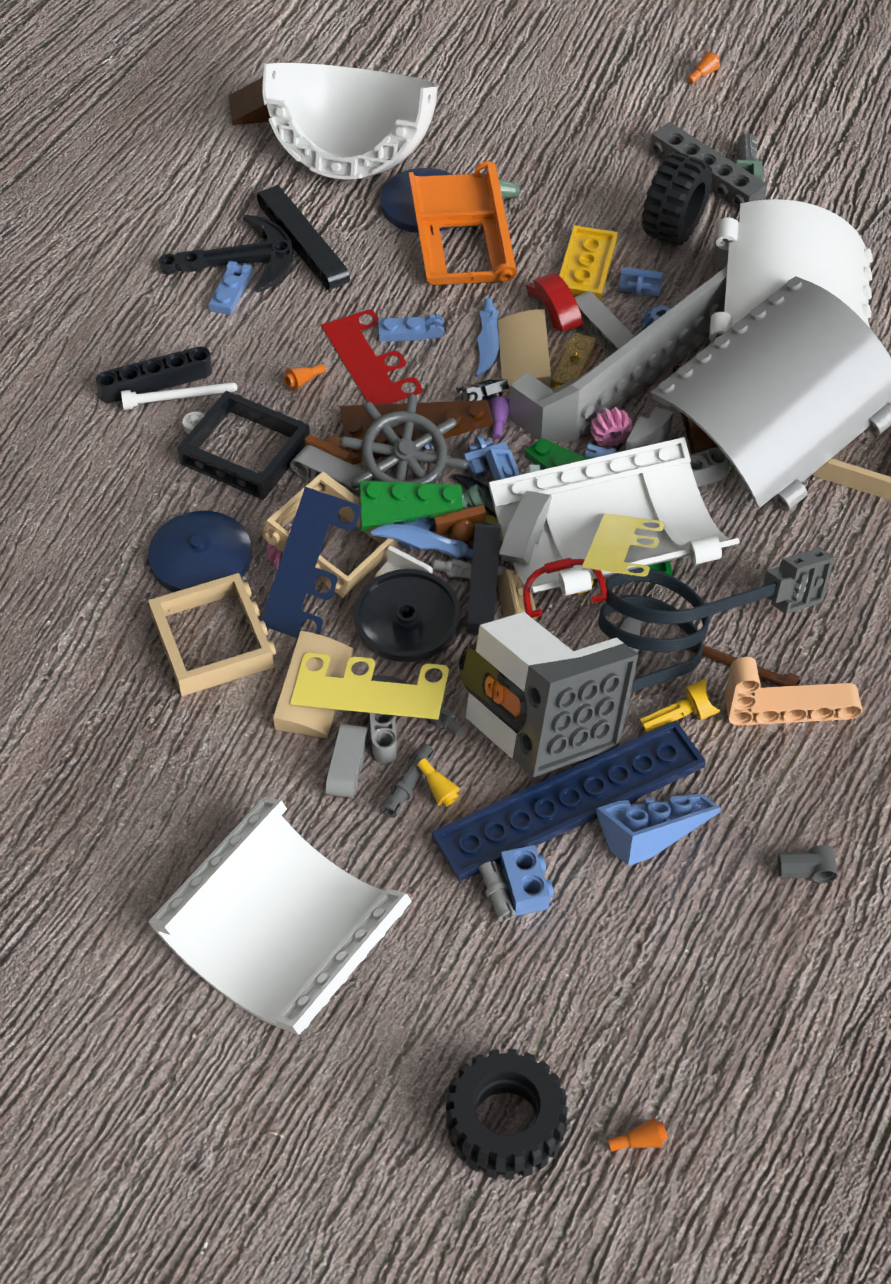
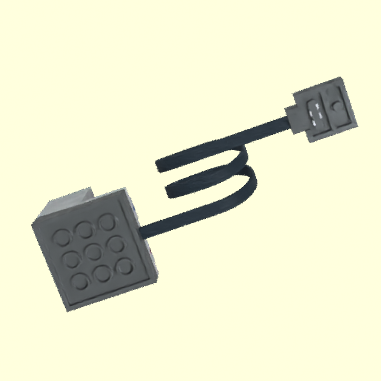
M819 547L783 558L779 567L766 570L763 586L707 604L687 584L664 572L650 569L647 576L616 573L606 581L608 598L605 600L606 604L600 610L598 619L601 631L611 640L576 651H572L525 612L482 624L479 627L477 643L466 646L459 660L460 677L464 687L469 692L465 717L532 777L619 747L630 693L682 676L695 669L701 659L703 639L707 634L710 615L764 598L770 599L772 601L771 604L785 614L822 603L835 557ZM636 568L628 571L632 573H642L644 572V569ZM633 581L655 583L676 592L694 608L678 610L668 603L647 596L629 595L618 597L611 589L617 585ZM617 611L625 616L644 622L677 624L688 635L667 639L639 636L614 626L606 619V616ZM701 619L702 628L698 630L692 621ZM697 646L696 654L691 659L634 678L639 655L629 647L653 652H671Z

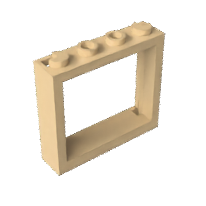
M832 458L813 473L815 477L891 501V477Z
M325 472L320 473L305 486L359 505V498ZM304 488L266 520L262 537L282 552L290 533L283 527L295 517ZM343 507L339 510V514L350 522L353 521L354 511L350 507ZM359 516V519H358V522H357V525H356L359 529H360V516ZM381 526L370 527L369 530L363 531L381 545L348 576L319 555L316 568L337 576L338 581L334 592L342 598L387 556V548L389 546L397 547L399 542L397 540L370 535L371 531ZM320 576L317 578L328 586L329 589L331 588V581L328 577Z
M239 573L148 600L151 617L181 696L274 668L273 655L276 654L275 646L272 640L267 641L268 631L264 620L259 621L257 616H260L257 603L256 601L251 602L249 597L252 594L249 584L242 581ZM238 595L260 649L186 671L166 616Z

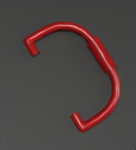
M569 557L545 563L543 567L535 570L527 578L523 588V602L526 614L531 618L542 616V610L532 611L530 603V588L538 576L544 573L549 574L573 568L574 565H583L585 559H572ZM591 569L597 577L601 593L592 596V601L595 603L606 600L608 593L601 570Z

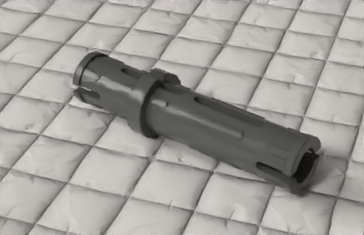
M424 743L419 745L401 777L392 784L389 796L380 807L386 816L395 818L403 803L411 798L412 790L423 774L417 764L424 758L430 762L435 755V750L430 745Z

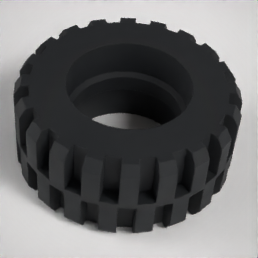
M681 152L672 153L663 160L662 165L659 166L655 177L652 179L650 189H648L647 198L643 206L642 226L647 235L672 245H681L693 234L695 227L700 222L701 215L704 213L705 205L709 199V192L711 191L712 169L706 161Z
M499 1049L490 1050L489 1056L485 1058L482 1054L473 1057L471 1066L464 1064L459 1069L458 1077H453L449 1085V1093L446 1097V1129H448L451 1146H456V1154L462 1161L469 1160V1168L476 1172H479L482 1168L486 1170L487 1177L495 1179L497 1173L505 1174V1180H513L516 1173H521L523 1178L532 1175L534 1166L541 1170L548 1164L549 1156L555 1157L559 1151L560 1142L563 1141L568 1107H566L567 1097L565 1089L560 1088L561 1080L556 1073L549 1074L550 1066L543 1060L539 1063L534 1061L535 1055L525 1052L524 1056L517 1054V1049H508L507 1053H499ZM498 1093H512L523 1097L533 1106L536 1111V1120L528 1129L521 1133L501 1135L485 1128L477 1119L476 1110L480 1103L489 1096Z

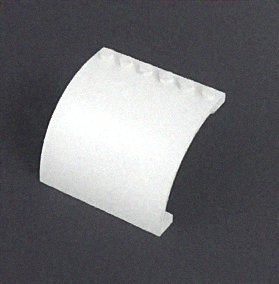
M263 797L148 923L194 972L226 998L257 1018L299 1035L309 1026L310 1021L329 1002L332 995L346 982L353 970L366 958L375 944L384 937L386 931L403 914L412 901L407 893L388 888L385 891L353 877L333 864L306 842L281 816L287 810L281 800Z

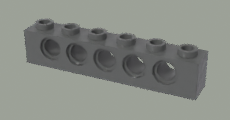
M668 122L652 133L651 152L662 159L668 158V155L681 152L706 161L712 169L711 190L740 209L741 203L765 200L767 183L671 122Z

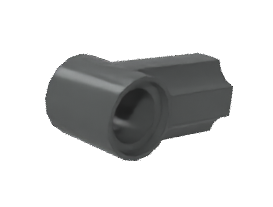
M819 845L812 847L809 851L778 852L777 870L780 879L812 878L817 883H829L838 877L834 849L831 846Z

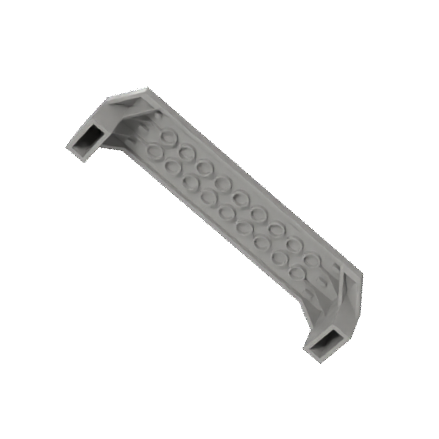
M715 238L712 265L721 271L590 372L553 390L528 372L510 385L509 419L538 440L544 438L549 441H577L583 435H587L591 431V419L597 418V412L603 413L606 408L608 410H612L614 407L620 409L627 400L637 396L641 389L648 384H652L660 374L667 372L674 363L685 358L688 352L693 348L699 347L709 337L711 316L716 312H724L728 250L720 249L716 245Z

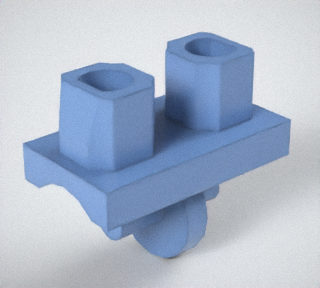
M622 267L619 291L636 293V296L644 294L660 297L663 272Z
M481 435L475 436V444L469 445V453L464 454V460L468 462L466 469L469 470L474 479L482 477L487 472L484 464L488 463L485 454L490 449H508L506 442L493 445L492 439L484 441Z

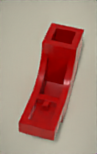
M551 273L535 278L533 283L526 285L527 293L539 298L546 306L553 328L564 332L583 325L582 316L574 295L566 282L558 274Z

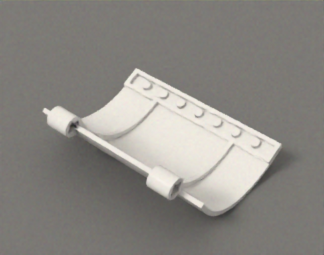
M771 199L741 203L739 222L729 217L718 221L716 245L720 249L728 250L725 309L724 312H716L711 316L709 340L711 342H714L717 337L725 333L736 322L740 321L752 309L760 305L795 276L819 285L834 294L869 326L868 318H871V309L868 302L872 298L869 281L872 280V273L869 263L872 262V253L869 248H866L857 231L844 219L816 205L793 200Z
M685 437L488 483L498 524H501L503 540L514 512L526 491L552 496L539 544L534 545L529 565L511 562L523 587L527 578L535 570L543 567L545 563L569 557L572 559H585L604 513L657 520L665 523L662 531L636 528L635 535L655 537L659 539V543L656 548L630 545L624 560L627 563L649 566L690 556L691 562L696 565L721 559V548L737 545L740 542L739 538L729 539L723 535L710 517L693 475ZM654 522L643 523L648 528H658L660 526ZM647 538L637 540L638 543L644 545L654 543V541ZM574 565L573 568L549 574L544 573L538 576L532 583L530 593L561 587L564 596L592 589L591 579L597 577L591 569L582 568V565ZM629 566V567H627L626 569H627V570H632V569L641 568V567ZM601 570L603 576L615 574V572Z

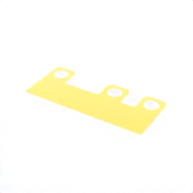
M604 513L582 568L647 576L650 570L649 566L627 563L624 560L630 545L656 548L658 546V538L635 535L636 528L662 531L665 523L657 520ZM654 522L660 526L658 528H648L643 523ZM647 538L654 541V543L644 545L638 543L637 540ZM637 566L643 568L644 572L632 573L626 568Z
M306 653L302 658L290 705L439 719L449 668L445 665L424 664L421 667L417 685L371 681L375 668V660L372 658L351 657L347 662L344 678L326 676L330 657L327 654ZM313 657L321 658L324 662L323 667L318 671H310L306 667L309 659ZM362 661L368 664V672L360 676L353 674L351 670L353 664ZM436 668L442 672V678L438 682L432 683L425 679V673L429 669Z

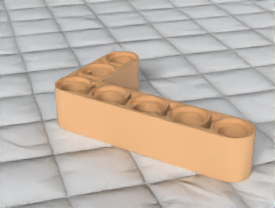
M741 657L734 660L731 664L725 702L729 722L733 725L854 719L862 713L859 693L855 684L839 683L760 688V680L754 658Z

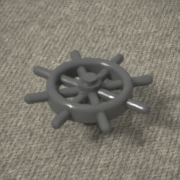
M414 394L408 396L406 411L392 412L383 416L371 402H366L363 405L364 410L374 422L365 433L364 439L346 436L340 438L342 446L361 450V462L365 472L351 481V487L357 489L359 488L360 481L370 480L435 484L441 477L445 466L466 469L468 467L466 460L447 456V446L443 437L444 433L456 426V420L450 418L436 426L426 417L416 413L418 399ZM403 426L401 439H399L391 427ZM413 429L424 434L414 441L411 440ZM380 433H383L391 445L377 443L374 440ZM431 442L435 454L418 450ZM372 452L391 456L376 464ZM417 461L432 463L435 465L433 469L428 474H426V472L423 470V468L419 465ZM391 468L395 478L388 476L384 471ZM407 468L411 469L417 480L405 481Z

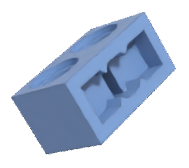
M535 845L501 852V870L505 883L509 888L508 894L513 909L516 912L515 916L549 909L550 897H554L551 880L545 879L543 873L546 872L545 860L543 855H538ZM528 866L529 869H521L519 867ZM532 890L536 891L537 894L531 895L526 892Z

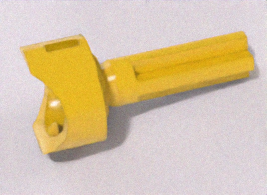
M702 679L686 686V699L640 718L641 726L645 733L654 731L691 713L700 721L719 713L720 709L712 706L707 698L706 684L708 681Z

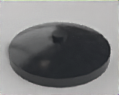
M417 569L390 571L373 579L360 592L354 606L355 629L362 643L380 657L398 662L424 660L444 650L456 636L460 625L459 600L450 585L432 573Z

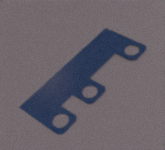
M308 487L304 488L260 620H264L266 627L298 638L301 631V623L306 619H311L317 626L314 634L320 635L323 620L301 609L306 594L324 600L332 598L338 581L337 576L316 568V564L329 525L331 524L348 531L354 530L361 513L359 505ZM343 507H350L354 511V519L348 524L340 522L338 518V512ZM320 576H326L331 581V588L326 593H320L315 588V581Z

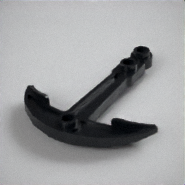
M244 215L243 221L248 223L262 240L266 237V242L205 251L178 252L175 255L164 254L159 258V266L164 274L171 275L176 270L195 272L198 269L210 266L227 265L229 261L237 262V264L271 261V266L270 263L266 265L261 279L254 287V291L258 293L277 284L290 270L293 260L292 243L284 229L271 220L254 215Z

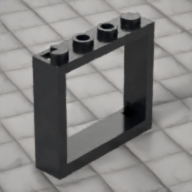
M225 391L177 447L179 461L185 467L264 500L290 468V462L304 448L305 438L310 434L309 425L303 421L286 416L281 412L250 401L238 394ZM229 412L290 437L261 474L200 449L201 445Z

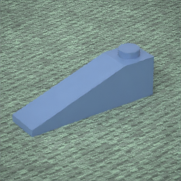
M704 794L671 796L670 801L658 802L654 798H646L643 804L630 805L629 800L617 801L598 807L596 814L610 851L629 866L652 858L720 813L721 807Z

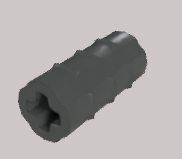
M744 133L738 137V160L758 161L756 137L753 134Z

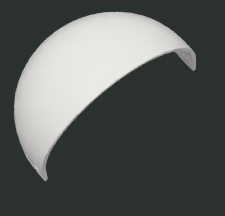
M309 63L264 64L263 99L264 105H267L270 115L269 122L276 137L292 157L309 167V170L323 176L336 179H358L373 176L393 168L416 149L424 138L433 118L438 84L428 80L388 72Z

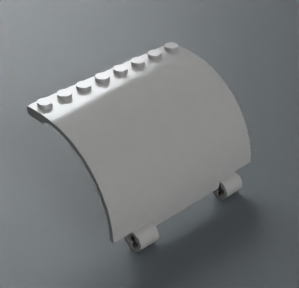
M795 276L760 305L752 309L740 321L736 322L725 333L717 337L704 350L697 353L694 358L681 366L669 378L662 381L659 386L651 391L653 399L667 407L673 406L685 414L717 444L743 479L756 507L761 508L774 497L778 506L785 511H789L808 495L807 489L802 484L804 480L864 430L867 429L871 434L879 436L891 426V406L887 404L891 399V357L874 332L847 304L821 286Z

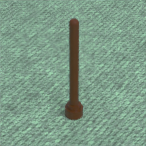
M695 645L686 650L696 653L697 646ZM703 645L702 656L730 667L732 662L738 659ZM757 666L759 678L776 684L778 687L799 686L801 677L792 673L780 675Z

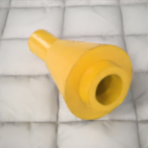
M426 758L417 764L426 776L438 806L443 804L446 807L450 806L459 798L457 793L460 791V788L441 773L435 771Z

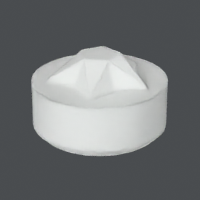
M201 412L186 414L182 420L184 431L189 434L204 417V414Z

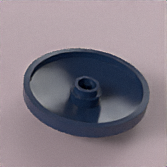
M415 168L395 175L384 185L381 192V209L384 216L390 223L400 229L419 233L409 172H413L415 176L453 174L435 168ZM441 227L440 231H444L451 227Z
M194 511L169 520L157 530L149 545L148 559L155 579L169 591L177 592L239 573L242 579L251 564V541L244 527L230 516L213 511Z

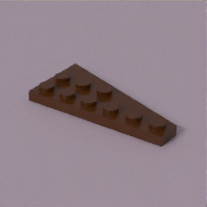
M487 400L417 403L416 413L426 417L436 426L450 418L456 420V426L443 434L444 439L493 425ZM407 403L374 404V406L383 416L392 412L406 411ZM340 406L344 436L363 440L368 428L374 422L364 410V406ZM403 426L391 427L399 439H401ZM413 429L411 440L414 441L424 434ZM380 433L374 440L377 443L391 445L383 433ZM347 447V452L351 453V464L362 463L361 450ZM372 452L374 459L387 456L386 454Z

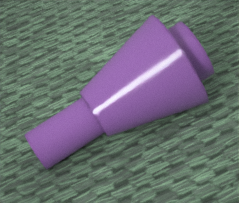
M503 395L489 400L493 420L492 438L497 440L502 438L503 426L510 413V399Z

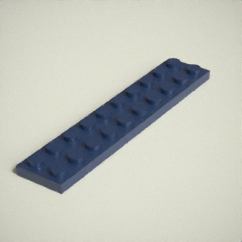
M676 720L432 831V839L456 879L460 882L479 873V867L486 862L491 861L492 863L495 861L497 864L501 863V852L542 844L597 818L596 810L598 807L623 800L632 802L704 768L706 761Z

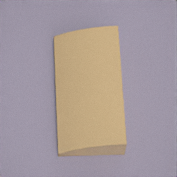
M545 309L523 311L498 320L501 379H507L510 388L512 383L528 372L550 388L551 371Z
M300 631L273 716L275 730L328 739L336 709L290 705L300 665L306 653L327 654L330 657L326 676L344 678L347 662L353 655V648L322 635ZM313 657L307 661L306 667L310 671H318L323 667L324 662L321 658Z

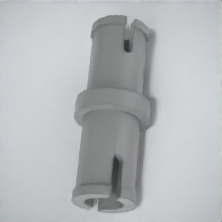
M495 861L482 864L479 867V871L487 887L485 891L486 896L492 900L498 921H508L516 915L507 894L509 888L506 883H503Z

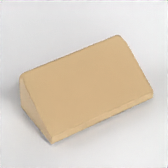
M506 569L497 578V586L504 617H509L525 612L523 602L524 587L516 571ZM530 593L532 611H535L536 607L534 603L533 594Z

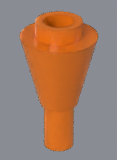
M706 52L695 68V71L687 77V81L693 84L700 77L720 68L719 57L714 53Z
M324 364L311 368H287L283 381L287 388L297 391L313 379L314 376L325 373L326 368Z
M654 1116L628 1131V1134L610 1138L608 1142L611 1152L627 1147L664 1148L662 1141L668 1140L663 1121L657 1122Z

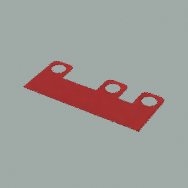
M365 310L321 325L367 402H371L373 405L392 404L408 398L411 394L418 395L423 392L422 386L414 377L393 383L387 372L406 365V361L399 351H391L376 356L361 330L379 324L378 317L373 310ZM369 314L373 316L374 321L367 325L361 324L359 317ZM388 356H397L400 359V363L396 366H388L385 363V359ZM406 382H412L417 386V389L412 393H405L402 391L401 386Z

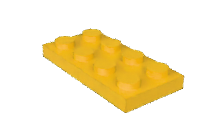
M574 225L559 274L574 296L591 291L601 300L618 240V232Z

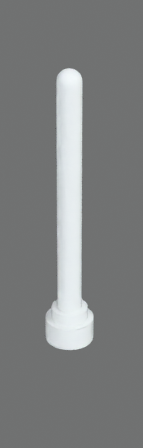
M231 382L141 394L125 390L121 391L123 410L133 409L139 403L221 394L225 391L235 392L238 386L236 383Z

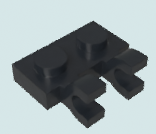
M494 378L472 384L468 387L460 386L456 388L457 393H467V399L464 401L482 400L485 397H489V399L503 395L502 391L510 389L507 379Z

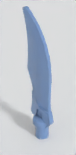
M491 298L484 299V307L479 313L482 330L477 338L479 348L477 377L491 368L499 351L497 329L499 312L493 306Z
M392 524L378 527L370 533L371 536L394 539L421 550H438L455 559H464L466 557L472 560L473 549L468 548L465 542L455 539L451 540L419 527Z

